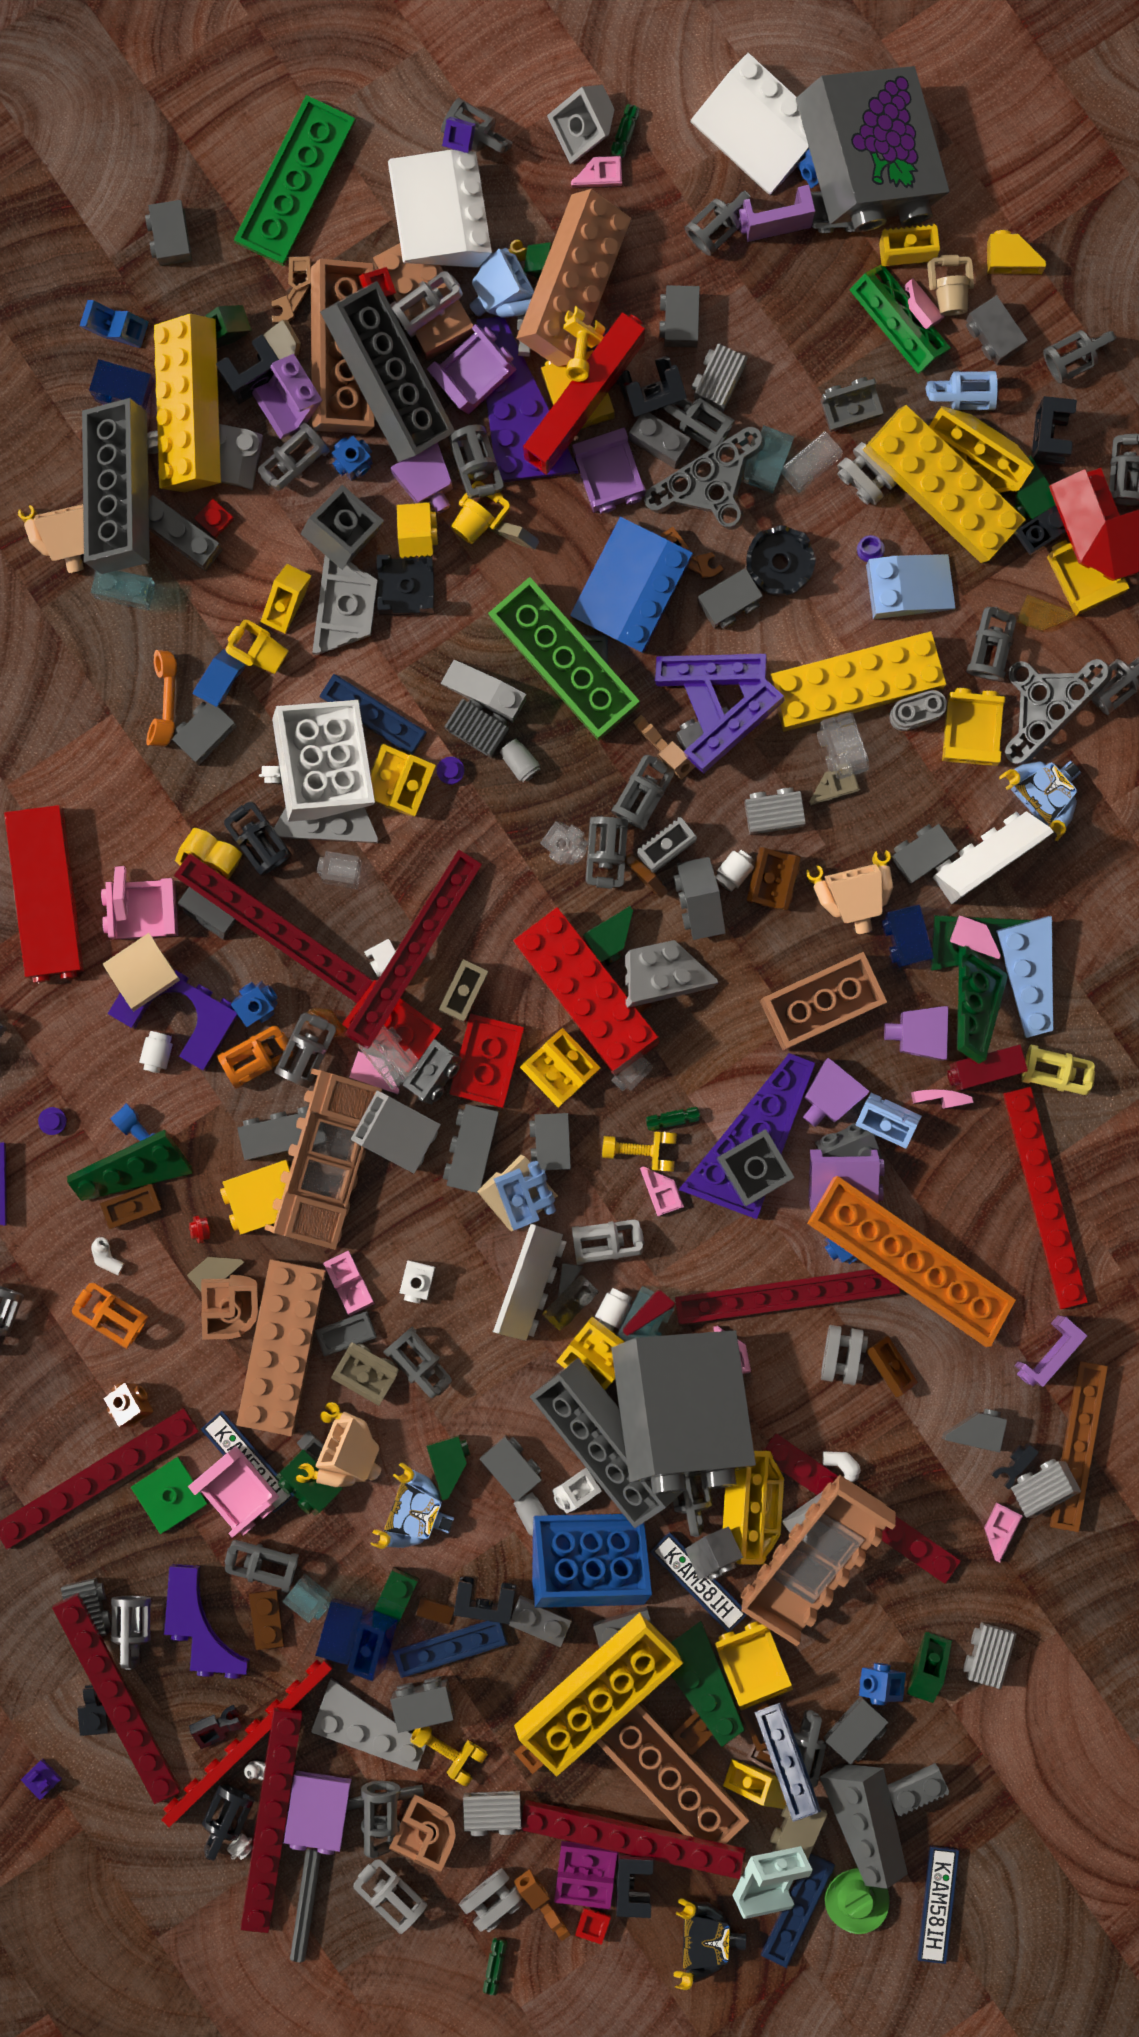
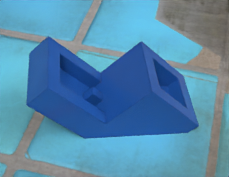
M87 300L80 327L100 337L141 348L149 322L129 311H114L94 300Z
M223 649L213 658L195 687L193 694L217 707L226 699L234 680L244 671L246 664L232 657Z

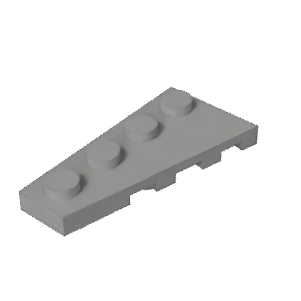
M333 1678L330 1679L311 1732L417 1771L426 1745L420 1748L411 1743L410 1739L413 1734L411 1731L398 1733L396 1723L392 1719L384 1715L377 1708L369 1705L352 1691L350 1692Z

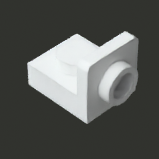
M585 1468L563 1484L555 1487L552 1492L555 1495L554 1500L558 1507L569 1513L601 1492V1489L588 1469Z

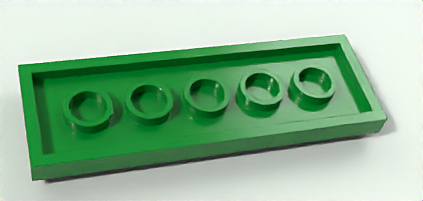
M308 95L305 96L234 238V243L281 266L285 265L356 122L354 117Z

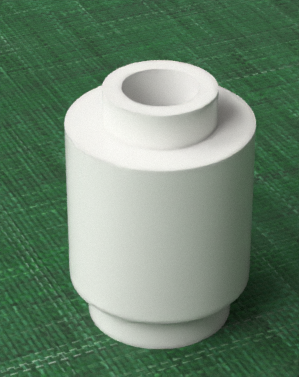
M742 850L738 853L732 851L716 871L718 873L715 877L716 881L730 892L734 888H739L754 869V866L751 864L753 859Z
M150 1031L149 1037L145 1038L139 1063L144 1064L143 1070L160 1073V1069H167L173 1045L170 1043L172 1036Z
M612 1288L610 1294L606 1293L595 1317L599 1318V1322L610 1331H613L614 1327L620 1329L632 1306L630 1304L632 1297Z

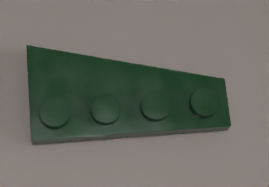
M934 915L931 971L959 966V949L964 946L950 942L959 916ZM964 916L987 925L1000 953V957L1003 956L997 930L1034 920ZM975 951L976 953H978L979 955H981L982 957H984V958L987 959V960H989V959H994V958H995V957H992V956L983 954V953H981V952Z
M964 946L959 949L957 1050L980 1064L987 1058L1008 974L968 946Z
M164 1129L68 1175L67 1183L81 1201L192 1174L193 1172L191 1164Z
M700 1621L671 1642L683 1662L671 1676L720 1746L724 1747L743 1733L745 1729L704 1625Z

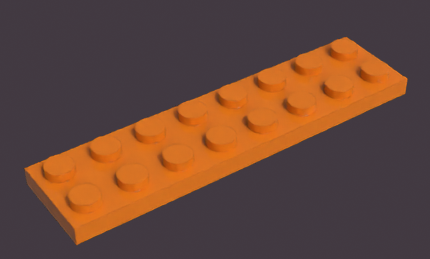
M839 1176L832 1178L807 1223L986 1348L992 1346L1016 1299Z

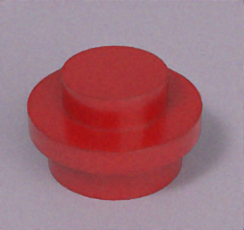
M194 1216L193 1222L189 1223L190 1235L192 1239H196L198 1244H200L204 1240L210 1239L209 1226L206 1217L199 1218V1216Z

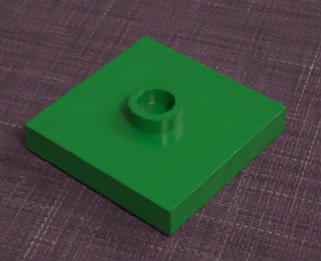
M179 1456L131 1486L132 1491L160 1534L208 1504L201 1491L194 1495L188 1488L194 1482V1479Z

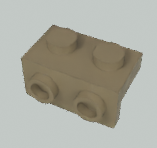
M351 1342L331 1378L380 1406L399 1373V1369L386 1358L380 1359L372 1354L366 1346L362 1344L356 1345Z

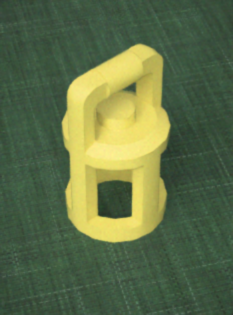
M1035 1045L1029 1046L1025 1058L1028 1071L1022 1073V1082L1028 1084L1032 1082L1057 1088L1061 1092L1066 1090L1082 1095L1090 1093L1094 1086L1095 1065L1092 1061L1073 1057L1069 1053L1064 1055L1039 1049ZM1040 1061L1059 1066L1057 1075L1036 1071V1062ZM1073 1066L1085 1069L1082 1085L1070 1082L1074 1081L1076 1075V1068Z

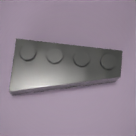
M839 1764L822 1775L820 1780L865 1886L889 1888L908 1873L884 1768Z

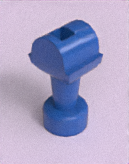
M127 1103L110 1118L125 1135L131 1133L139 1141L156 1134L152 1133L149 1135L140 1124L137 1112Z

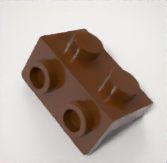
M759 847L746 901L772 909L787 910L794 896L793 887L800 871V856L788 855L765 847Z

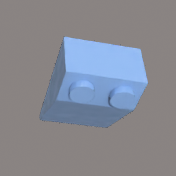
M948 554L890 556L868 560L866 569L873 619L955 609Z

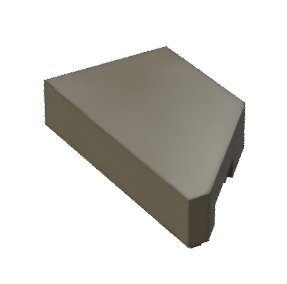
M288 320L280 321L263 334L279 360L291 354H294L295 357L299 354L301 343Z
M502 521L495 530L488 527L489 530L527 548L535 550L539 543L538 539L523 527Z
M852 764L825 772L809 802L810 806L859 792L860 789Z
M207 1257L187 1276L201 1291L202 1279H226L245 1262L242 1259Z

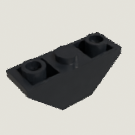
M1056 505L1014 532L1030 555L1042 551L1067 534Z

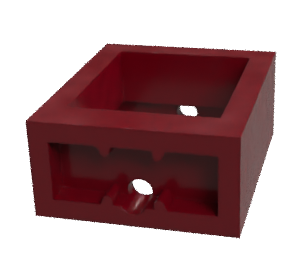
M1021 1044L988 1053L986 1060L980 1064L971 1058L949 1064L950 1070H947V1076L950 1086H955L956 1091L1021 1074L1027 1072L1028 1069Z

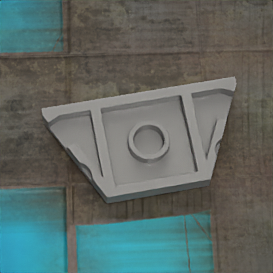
M326 555L324 558L312 652L314 655H319L371 636L378 585L377 579L361 571L351 562L342 570Z
M365 807L315 820L288 822L285 808L274 827L280 838L378 843L377 835Z
M675 940L632 949L625 955V967L627 968L625 981L626 986H629V997L626 999L627 1008L711 989L718 983L717 979Z

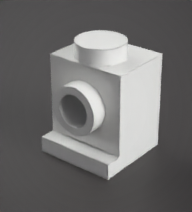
M389 939L364 952L368 959L371 957L375 959L370 963L377 977L381 975L395 952Z
M410 1260L407 1261L399 1292L405 1294L404 1300L420 1304L421 1299H428L435 1271L434 1266ZM415 1277L419 1278L422 1282L419 1288H414L411 1285V1281Z

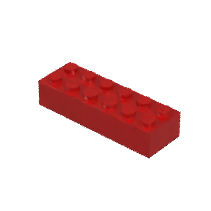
M558 907L513 940L518 950L615 1076L660 1043L658 1036L634 1006L627 1008V996Z

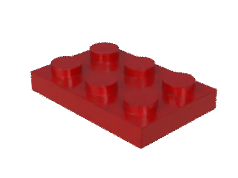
M376 980L372 982L342 1023L347 1029L377 982ZM400 998L371 1046L410 1074L442 1028Z
M470 1014L459 1055L462 1058L459 1064L460 1069L453 1078L449 1094L504 1108L524 1027Z

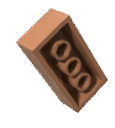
M400 243L373 257L376 270L387 267L396 290V294L391 296V298L396 303L420 287L419 283L422 281L427 283L443 272L440 265L403 263ZM445 283L437 287L443 297L451 293ZM423 298L403 313L410 322L430 306ZM458 299L445 308L444 315L440 316L439 314L419 328L416 331L417 334L413 337L426 361H429L466 341L474 333V330L472 329V322Z
M864 952L759 1000L782 1051L887 1003Z

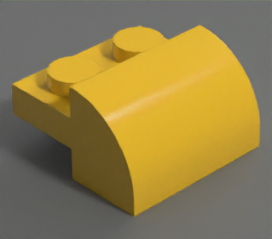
M382 744L370 772L374 801L384 805L386 808L414 817L436 765Z
M563 1028L520 1067L558 1108L600 1069L598 1064Z
M591 1317L556 1362L565 1368L579 1358L601 1387L606 1390L615 1379L611 1347L624 1343V1341L594 1317Z

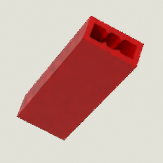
M623 312L587 359L590 366L588 378L580 382L573 380L570 382L524 444V459L545 475L550 472L644 345L645 328L642 327L644 324L640 319L631 314L628 317Z
M60 805L4 812L25 977L33 979V983L50 981L49 976L60 975L61 979L76 978L77 972H84L64 810Z

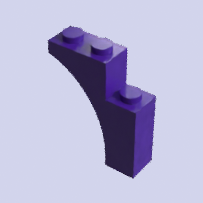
M172 1564L169 1567L164 1635H171V1639L177 1641H187L188 1636L192 1637L190 1671H197L198 1676L211 1677L214 1676V1672L225 1673L226 1678H242V1674H247L249 1671L250 1659L239 1655L224 1644L209 1624L200 1596V1566Z

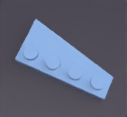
M1052 916L997 930L1025 1037L1028 1038L1053 1031Z

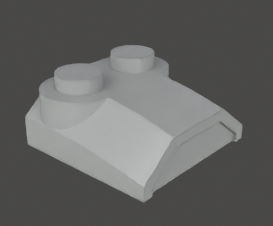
M219 424L221 483L253 490L263 435L248 429Z

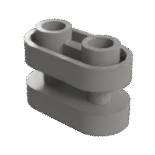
M861 442L853 449L856 459L852 462L845 457L837 465L839 469L837 475L845 484L849 485L851 483L858 490L856 494L865 504L872 503L876 505L884 497L880 488L884 485L891 490L897 483L862 450L866 444ZM864 466L876 477L873 481L861 471Z
M935 690L902 699L891 710L889 716L890 723L899 731H908L935 722L946 710V699L942 693Z
M829 1325L821 1380L833 1382L834 1375L840 1374L843 1375V1384L855 1385L856 1380L861 1381L864 1365L859 1364L861 1352H866L868 1336H863V1330L852 1328L850 1336L841 1335V1326ZM839 1346L847 1347L845 1364L837 1363Z
M502 1868L488 1877L459 1903L465 1914L473 1910L478 1916L474 1919L473 1924L480 1932L485 1929L487 1932L492 1931L500 1924V1917L506 1912L509 1914L514 1913L523 1904L521 1902L523 1897L520 1895L517 1887L515 1886L508 1890L504 1885L509 1880V1876ZM496 1892L500 1898L486 1908L483 1902Z

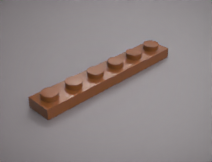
M1078 1361L1061 1461L1067 1463L1081 1492L1053 1507L1050 1527L1079 1532L1108 1366Z

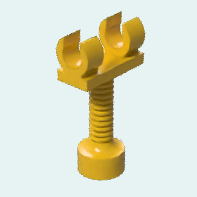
M575 306L574 313L570 310L566 313V323L563 328L577 338L575 355L573 359L568 361L566 376L573 381L580 382L586 380L589 374L590 366L585 361L587 345L593 348L604 338L605 326L596 320L595 328L591 325H586L582 322L585 312Z
M654 1132V1141L651 1146H644L643 1144L630 1145V1143L619 1144L615 1137L604 1136L602 1158L613 1159L618 1153L650 1155L652 1157L651 1170L674 1172L675 1161L658 1160L659 1144H676L677 1133Z
M429 1726L415 1729L410 1742L420 1748L428 1745L448 1759H451L453 1763L447 1771L448 1776L467 1787L472 1777L461 1767L469 1756L483 1763L488 1755L486 1751L467 1740L461 1751L458 1752L435 1738L431 1734L432 1728Z

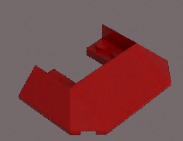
M1102 468L1089 472L1084 469L1049 486L1080 565L1088 569L1091 567L1104 574L1103 577L1111 581L1139 573V510L1119 515Z

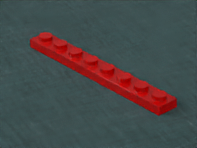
M1027 1087L1003 1093L1059 1309L1087 1303L1032 1089Z
M327 1657L322 1662L316 1659L305 1670L308 1675L301 1682L296 1679L285 1690L288 1695L281 1702L276 1698L265 1709L268 1714L261 1721L256 1718L246 1727L247 1735L241 1741L235 1738L224 1749L227 1754L220 1761L215 1758L204 1768L207 1774L200 1781L195 1777L183 1789L186 1794L180 1800L175 1797L163 1808L166 1814L161 1820L168 1828L270 1730L274 1708L292 1709L332 1670L334 1665Z

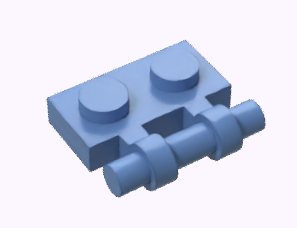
M538 1161L528 1164L529 1176L523 1177L519 1168L494 1178L513 1230L539 1221L536 1210L544 1208L547 1215L556 1211L553 1192L548 1190L545 1182L547 1180L546 1173L540 1168ZM536 1187L538 1196L532 1199L528 1189Z

